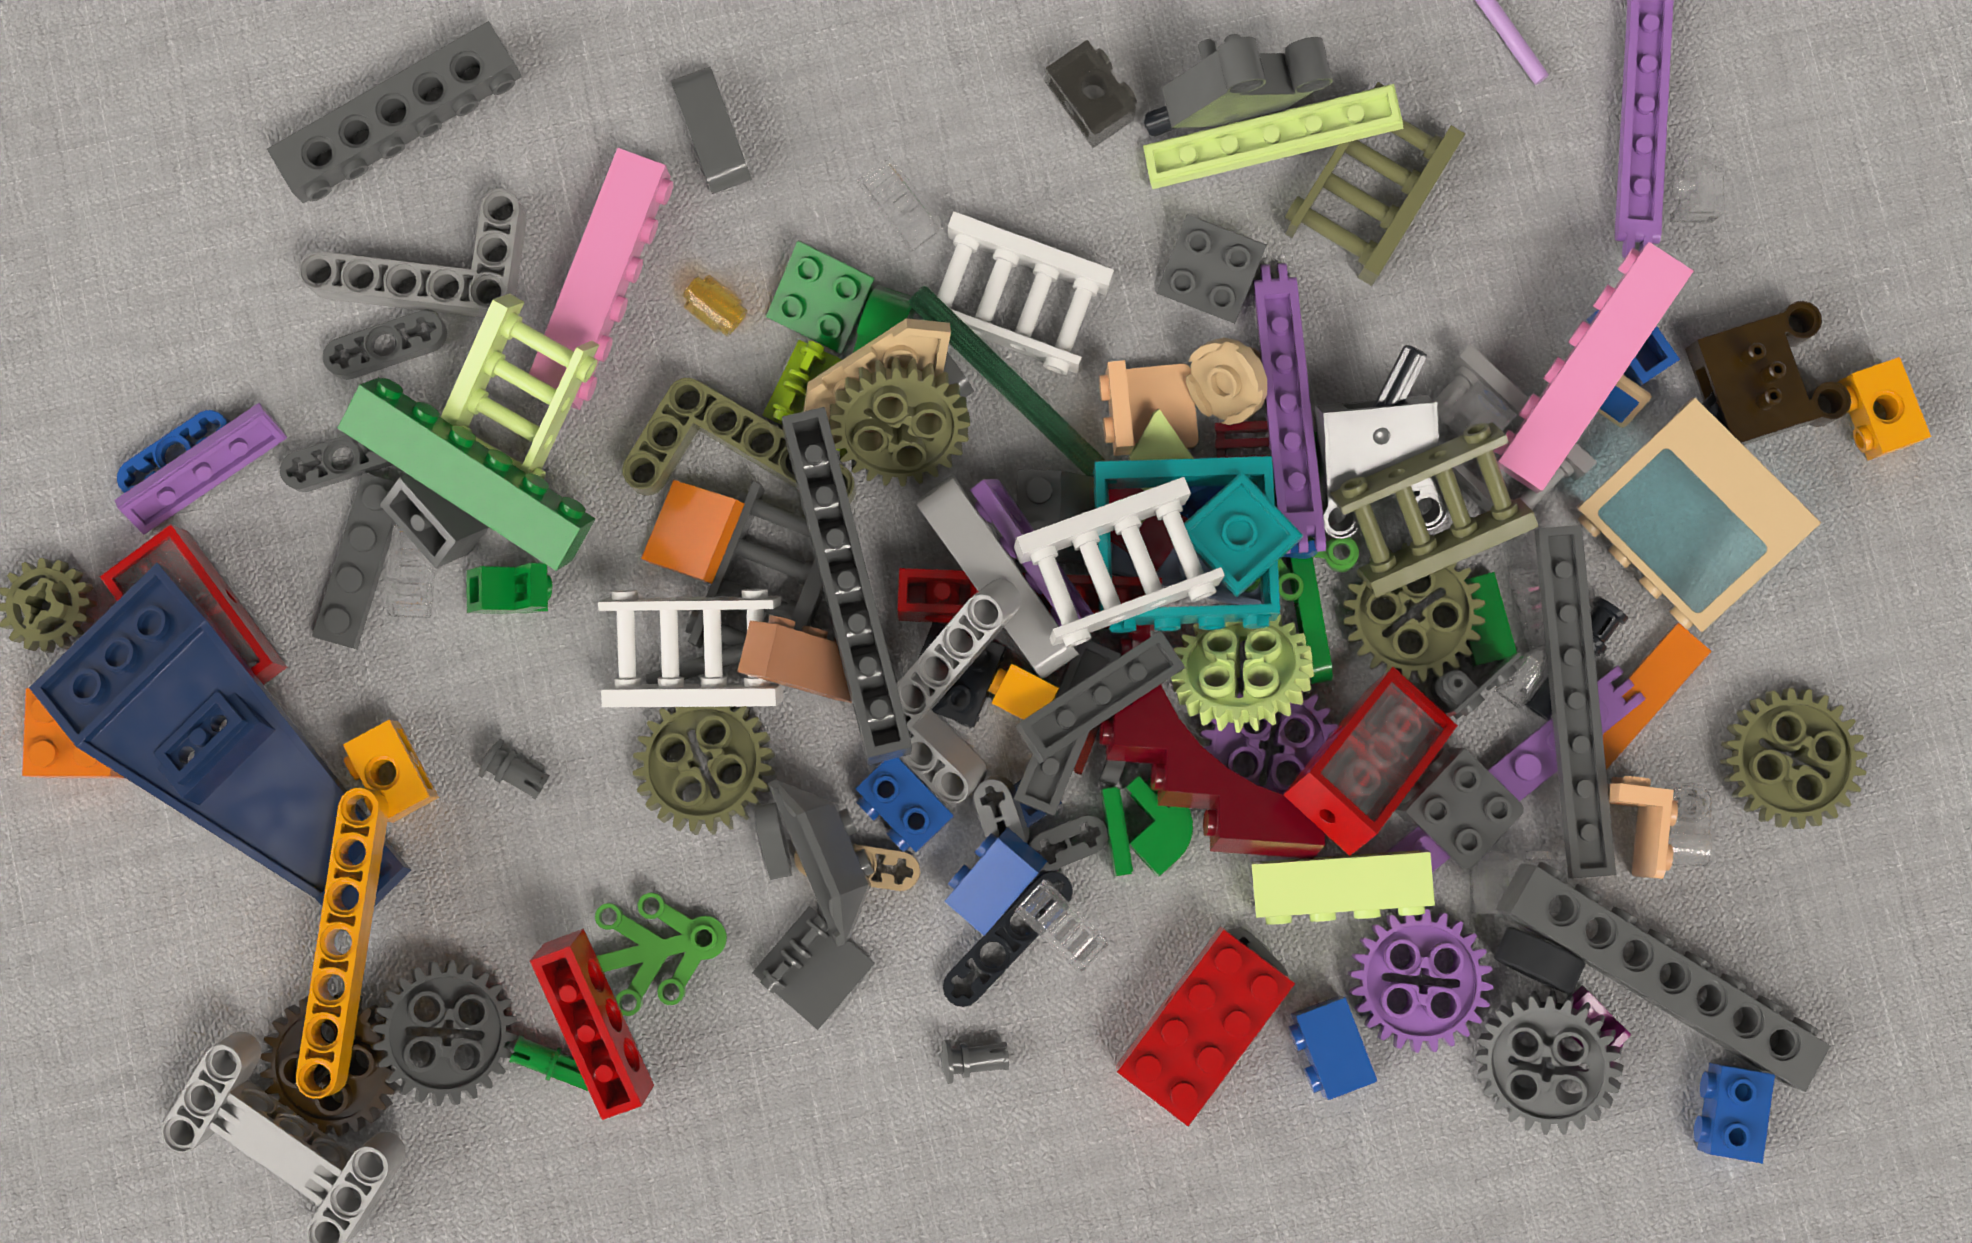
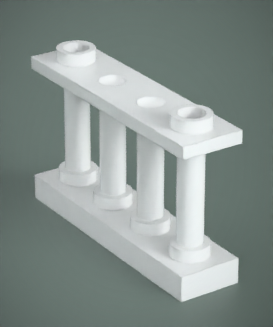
M953 211L947 228L948 238L954 240L953 245L956 248L935 303L920 298L917 305L918 316L924 317V320L950 323L951 328L1044 361L1043 367L1052 372L1067 375L1069 370L1078 373L1082 357L1071 353L1072 347L1091 297H1095L1097 293L1107 295L1114 270ZM979 249L993 254V259L996 262L976 315L971 317L952 310L951 306L970 256ZM1021 264L1034 269L1035 279L1015 332L991 324L1011 268ZM1057 278L1073 283V289L1076 291L1055 347L1032 339L1031 335L1051 282H1056Z
M1185 477L1016 538L1014 550L1019 563L1022 564L1032 560L1033 565L1039 566L1062 626L1054 628L1051 632L1049 639L1052 646L1064 642L1066 648L1074 647L1090 640V632L1188 596L1191 602H1195L1217 592L1215 587L1219 585L1225 576L1222 568H1218L1204 573L1180 515V512L1183 511L1182 505H1185L1191 494ZM1155 515L1158 520L1164 521L1187 577V580L1166 588H1162L1138 529L1142 525L1141 520ZM1115 530L1117 535H1122L1146 594L1122 604L1097 545V542L1100 541V535ZM1072 545L1075 550L1081 551L1104 609L1082 619L1078 618L1055 560L1058 556V550Z
M743 589L742 597L638 598V590L612 591V598L598 602V610L617 611L619 677L614 678L615 684H611L601 690L602 707L777 706L783 701V685L749 675L744 677V683H727V677L723 676L721 610L747 609L748 630L750 620L765 622L764 609H774L780 606L781 596H768V589ZM634 610H660L662 677L657 678L658 684H641V677H636ZM677 610H703L705 677H701V684H684V677L679 676Z

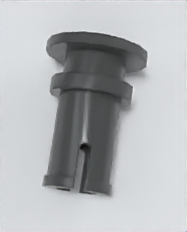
M499 739L488 750L482 760L478 776L483 778L488 771L495 775V781L500 783L504 780L536 800L550 775L544 774L516 758L517 753L513 750L509 753L502 750L504 740Z
M948 1039L944 1040L941 1051V1065L947 1083H953L954 1074H961L962 1078H967L973 1072L1009 1070V1053L1005 1051L1007 1050V1043L968 1046L967 1042H961L959 1047L951 1048L950 1041Z

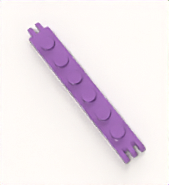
M1627 0L1615 218V241H1623V258L1628 255L1632 248H1635V242L1640 243V251L1648 242L1659 244L1661 240L1674 0Z
M1277 263L1278 278L1271 279L1270 265L1263 264L1260 265L1261 280H1254L1253 288L1260 357L1267 376L1265 406L1273 465L1275 503L1283 515L1303 534L1302 540L1298 542L1299 553L1308 552L1307 536H1315L1314 544L1317 552L1326 551L1297 277L1288 278L1287 264Z
M1618 665L1597 680L1602 734L1646 699L1639 692L1634 694L1628 702L1625 701L1622 695L1634 686L1629 678L1614 688L1611 682L1623 673ZM1553 718L1545 722L1487 769L1519 801L1558 771ZM1419 826L1386 851L1429 850L1431 853L1432 872L1450 859Z

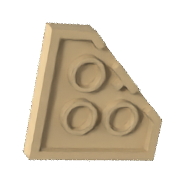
M906 318L809 381L804 411L825 407L829 421L830 404L836 403V390L846 391L845 379L847 377L860 381V367H864L870 373L876 372L875 362L877 360H880L887 369L891 368L893 358L898 357L901 367L907 368L911 359L915 358L917 370L922 371L925 366L932 363L934 377L943 373L951 335L950 323ZM890 396V397H885V398H883V399L893 400V399H895V398H897V397H892V396ZM925 413L923 415L932 416L934 413ZM866 430L864 432L870 433L875 432L876 430Z

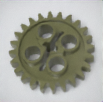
M894 357L891 368L886 369L880 360H877L875 362L876 372L870 373L864 367H860V381L847 377L845 379L846 391L836 390V403L830 404L829 425L835 448L840 449V461L847 462L851 460L853 473L865 468L867 481H871L877 474L882 475L884 486L889 484L892 477H898L901 487H904L908 476H913L919 484L923 483V473L926 471L932 476L938 477V464L951 468L953 466L952 454L959 456L963 454L962 442L969 440L968 427L970 426V416L967 408V399L960 396V386L958 383L949 385L948 373L946 371L934 377L932 363H929L921 371L917 370L915 358L911 359L906 368L901 367L898 357ZM890 396H892V397H897V398H895V399H893V400L883 399V398H885V397H890ZM934 413L932 416H924L923 414ZM866 430H876L875 432L870 433L864 432ZM905 446H914L913 448H903Z
M1403 543L1401 549L1407 547V543ZM1455 563L1427 575L1430 587L1426 592L1416 594L1404 585L1377 598L1364 582L1361 571L1358 568L1356 574L1363 582L1362 585H1348V590L1357 598L1356 600L1344 601L1343 604L1344 608L1355 611L1354 615L1345 618L1343 623L1347 626H1356L1357 631L1348 637V641H1362L1363 646L1357 652V656L1362 657L1371 653L1374 656L1369 667L1371 670L1383 663L1387 665L1385 673L1394 667L1397 670H1401V674L1407 680L1411 672H1417L1421 683L1426 681L1427 670L1432 669L1438 678L1444 675L1442 666L1444 663H1447L1455 670L1458 669L1459 663L1455 655L1459 653L1462 656L1470 657L1472 654L1469 647L1465 644L1466 640L1479 642L1481 638L1479 634L1471 630L1472 626H1479L1485 623L1484 618L1474 615V610L1483 607L1485 601L1472 599L1471 596L1481 586L1479 583L1467 585L1464 581L1471 572L1470 568L1457 572L1454 569L1457 564ZM1439 588L1445 590V595L1423 610L1421 614L1422 622L1418 623L1414 618L1410 619L1388 638L1382 636V632L1405 615L1407 611L1406 604L1409 603L1412 607H1417ZM1379 598L1388 599L1395 606V614L1388 620L1377 619L1371 612V604ZM1439 606L1450 607L1456 614V623L1449 628L1438 626L1432 616L1434 609ZM1405 632L1416 633L1422 641L1421 650L1415 654L1404 653L1398 646V637Z
M1794 688L1783 689L1781 698L1775 690L1766 692V703L1760 698L1751 699L1749 702L1753 713L1746 709L1738 710L1736 714L1743 724L1728 725L1727 730L1736 737L1734 740L1721 743V746L1732 751V757L1720 760V764L1733 766L1734 771L1727 775L1724 781H1737L1739 785L1733 792L1732 797L1740 798L1747 796L1748 800L1743 809L1745 812L1761 808L1758 819L1760 822H1768L1775 815V826L1777 828H1786L1791 820L1794 829H1804L1806 819L1811 826H1821L1822 814L1828 819H1836L1838 813L1835 805L1842 808L1852 805L1845 793L1861 791V788L1852 781L1853 777L1866 775L1867 773L1864 769L1856 766V760L1867 757V753L1855 751L1854 747L1864 737L1863 735L1850 736L1848 732L1855 724V719L1841 721L1839 717L1844 707L1838 705L1827 709L1829 700L1827 695L1818 696L1812 702L1813 695L1811 689L1801 690L1798 697ZM1780 718L1786 720L1790 725L1791 732L1787 740L1780 738L1776 732V724ZM1761 738L1764 739L1765 742H1767L1770 746L1774 747L1778 751L1768 750L1762 747L1759 744V740ZM1819 738L1825 740L1829 746L1830 752L1826 760L1819 758L1816 753L1815 746ZM1795 751L1794 758L1796 760L1825 770L1828 773V777L1826 779L1823 778L1821 774L1807 765L1792 766L1793 759L1780 752ZM1762 756L1767 758L1772 765V772L1768 779L1760 776L1757 770L1758 760ZM1800 777H1805L1811 785V792L1807 799H1803L1797 792L1796 786Z
M735 706L675 707L676 712L672 715L667 710L661 708L659 711L664 721L660 725L653 721H648L647 725L654 733L651 737H638V740L646 747V751L633 753V758L644 764V767L632 771L633 776L639 780H646L637 788V792L641 796L652 795L647 800L645 806L650 811L661 807L657 818L663 823H666L674 816L673 827L677 831H681L686 823L689 822L690 831L694 835L699 834L702 824H706L708 831L712 835L716 834L717 825L720 821L730 830L734 829L732 816L738 814L747 821L749 816L745 807L748 803L753 806L762 805L755 796L756 792H770V788L762 780V776L775 775V770L771 766L764 764V761L775 757V753L770 748H762L771 738L767 732L756 733L762 725L759 718L754 717L746 721L750 713L746 706H741L735 712ZM717 727L726 729L725 737L720 743L714 745L707 744V735L712 729ZM690 730H695L700 749L709 759L707 766L720 791V797L717 799L713 798L709 781L699 769L701 762L688 737ZM685 745V755L682 759L673 763L667 762L668 751L673 746ZM735 765L742 767V774L736 782L731 784L723 783V773L727 768ZM693 783L701 784V794L697 799L690 802L683 801V791L688 785Z

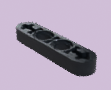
M1049 872L1040 876L993 925L986 935L948 972L944 979L943 991L950 1003L955 1006L965 1007L976 1002L1071 901L1073 894L1072 884L1066 876L1058 872ZM1048 880L1054 884L1060 880L1064 884L1061 889L1064 898L1061 902L1052 899L1043 907L1051 912L1043 920L1039 911L1025 901L1030 895H1033L1036 902H1038L1046 892L1042 887L1043 883ZM1020 910L1032 913L1036 921L1033 932L1026 936L1017 935L1010 926L1011 917ZM989 942H997L1005 949V960L998 967H988L981 961L980 951ZM970 958H973L979 970L991 977L983 983L978 976L970 985L974 992L972 996L968 998L966 995L961 994L957 998L951 993L955 988L951 980L956 975L964 979L972 971L971 968L965 966V963Z

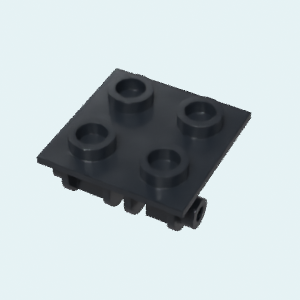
M937 622L932 623L919 657L946 625ZM991 641L932 708V711L935 714L952 719L958 724L974 728L976 722H979V715L984 702L990 695L988 690L995 678L1000 663L1004 660L1003 656L1007 647Z

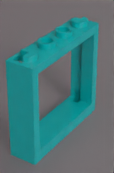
M1272 456L1095 462L1093 472L1095 509L1109 504L1108 489L1154 488L1185 477L1188 487L1224 486L1229 484L1241 472L1275 505ZM1110 532L1099 536L1100 541L1097 542V545L1112 580ZM1278 561L1260 576L1261 604L1158 607L1110 625V631L1116 633L1132 632L1136 630V625H1154V630L1175 631L1181 629V624L1198 623L1199 629L1216 630L1225 628V622H1243V627L1250 629L1270 626L1269 621H1276L1281 613ZM1099 599V612L1104 609Z

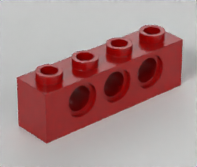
M584 928L545 942L532 957L530 963L601 1119L605 1120L641 1107L654 1084Z

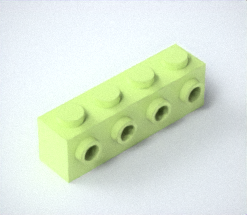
M1429 850L1252 862L1256 918L1265 917V922L1268 925L1292 923V915L1309 914L1310 921L1312 922L1336 920V912L1354 911V918L1356 919L1381 917L1380 909L1398 908V915L1400 916L1425 914V906H1435L1431 853Z

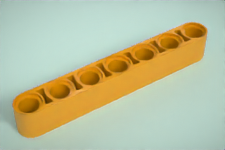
M353 788L347 791L341 797L338 805L296 1072V1084L299 1091L312 1099L323 1098L339 1092L345 1086L349 1073L389 815V804L385 796L378 791L366 788ZM367 796L373 804V810L367 819L361 821L355 813V807L361 798ZM359 840L365 846L366 855L361 863L354 865L349 859L348 851L350 846ZM349 885H353L359 893L358 903L352 909H347L343 905L341 898L343 890ZM342 929L346 930L352 938L351 948L345 954L340 953L335 947V937ZM334 974L339 975L345 983L344 993L338 999L331 996L328 991L329 979ZM327 1019L332 1020L338 1028L337 1038L332 1044L326 1042L321 1036V1026ZM319 1064L325 1066L331 1074V1080L326 1089L319 1087L314 1080V1071Z

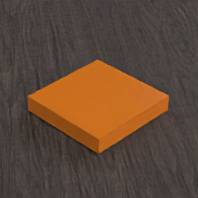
M673 480L641 559L650 564L712 584L745 504L737 499Z

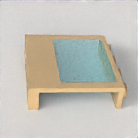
M1692 397L1679 409L1680 412L1586 501H1582L1577 505V508L1583 513L1577 520L1595 538L1602 532L1614 544L1608 551L1625 568L1633 563L1644 574L1639 582L1651 595L1658 599L1664 594L1675 605L1669 612L1685 629L1688 630L1695 625L1703 632L1816 529L1821 522L1696 398Z

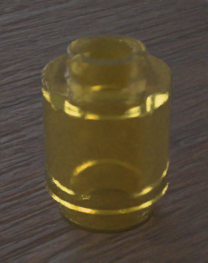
M711 275L704 279L697 276L683 293V297L687 299L684 309L716 334L721 332L726 337L735 331L748 312L741 305L742 300Z

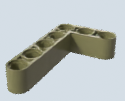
M681 378L670 386L622 467L625 481L634 491L644 496L654 495L665 486L696 433L700 431L797 488L794 474L788 471L790 457L783 430L693 378ZM687 392H696L700 394L698 405L691 410L681 409L679 407L680 397ZM732 413L737 416L736 425L731 430L722 432L715 428V422L720 415ZM665 428L676 429L678 436L672 445L663 447L657 444V436L661 430ZM761 434H767L774 438L772 448L765 453H757L752 450L753 440ZM643 464L654 465L655 474L649 482L638 483L635 481L634 474L639 466ZM840 464L843 479L848 482L846 491L849 503L851 504L856 496V484L851 472Z

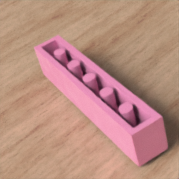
M617 148L545 331V336L572 351H575L576 347L589 341L598 343L599 347L594 355V358L598 360L597 365L599 361L605 362L610 353L612 338L609 337L614 322L619 323L625 314L628 299L624 298L629 283H636L641 273L643 259L639 257L645 243L651 244L658 228V220L655 219L659 206L660 204L666 205L671 196L673 181L670 180L671 176L666 165ZM537 352L529 374L557 389L566 371V367ZM595 371L587 382L581 383L571 405L572 408L580 410L583 401H590L597 384V377H594Z
M1650 242L1640 251L1635 248L1631 249L1618 268L1624 275L1616 287L1613 288L1608 284L1593 304V307L1599 311L1590 324L1585 321L1580 323L1568 341L1569 344L1574 346L1565 361L1557 357L1543 377L1544 380L1549 382L1540 397L1534 393L1530 396L1518 414L1524 419L1515 433L1508 429L1505 434L1509 443L1494 449V452L1500 455L1497 459L1499 468L1535 493L1542 492L1694 272Z

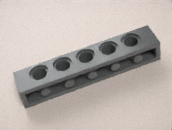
M487 21L267 148V151L291 192L303 204L307 201H318L332 191L331 187L345 179L353 180L362 176L368 171L369 165L381 158L389 159L397 156L405 149V145L419 136L424 138L433 135L441 129L442 123L456 115L464 116L471 113L478 107L481 100L492 94L500 95L509 91L515 85V81L522 76L491 23ZM471 67L480 68V73L476 78L462 80V76L467 69ZM432 89H444L442 96L438 100L433 102L426 101V96ZM399 109L407 110L402 121L389 123L390 116L394 111ZM368 130V139L362 144L354 145V136L360 131ZM327 151L332 152V158L326 165L316 166V160L320 154Z

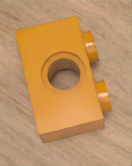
M1900 357L1854 372L1837 382L1846 387L1850 393L1851 405L1848 412L1855 427L1853 437L1858 449L1865 453L1867 461L1907 448L1931 437ZM1874 401L1884 406L1886 410L1885 420L1880 419L1874 413Z
M1011 664L1008 671L1002 668L998 670L988 692L995 695L991 702L992 704L1024 720L1052 702L1059 688Z
M389 719L343 744L348 756L344 757V763L351 776L355 780L361 779L366 789L378 791L385 796L389 804L387 822L394 823L439 798L400 722ZM390 761L396 768V777L392 783L385 786L379 779V770L383 764ZM365 796V804L369 809L370 813H372L373 804L371 800L367 796Z

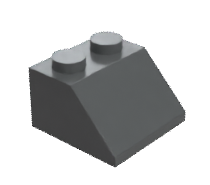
M1018 469L1016 505L1034 530L1044 528L1095 509L1094 477L1062 470ZM1073 545L1057 551L1058 556L1055 558L1057 563L1085 564L1081 551L1075 550Z

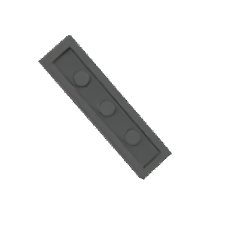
M362 473L312 637L358 650L396 523L380 504L396 481Z
M1160 631L1036 711L1015 727L1040 764L1186 667L1162 631Z
M1089 640L1077 645L1076 650L1079 655L1071 660L1056 698L1120 658L1121 654ZM1089 731L1040 764L1032 753L1013 800L1054 817Z

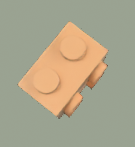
M1125 360L1107 363L1105 375H1099V389L1101 401H1108L1110 417L1103 418L1105 443H1113L1114 456L1130 455L1135 444L1138 443L1148 425L1152 413L1157 409H1160L1187 449H1192L1197 445L1199 438L1195 403L1192 401L1186 385V376L1191 374V368L1187 364L1126 369Z
M1624 776V778L1612 777L1611 784H1607L1609 804L1638 807L1632 876L1663 879L1665 871L1670 870L1673 862V847L1671 844H1668L1670 826L1673 827L1675 825L1678 815V804L1676 800H1673L1674 790L1650 787L1651 779L1635 776Z

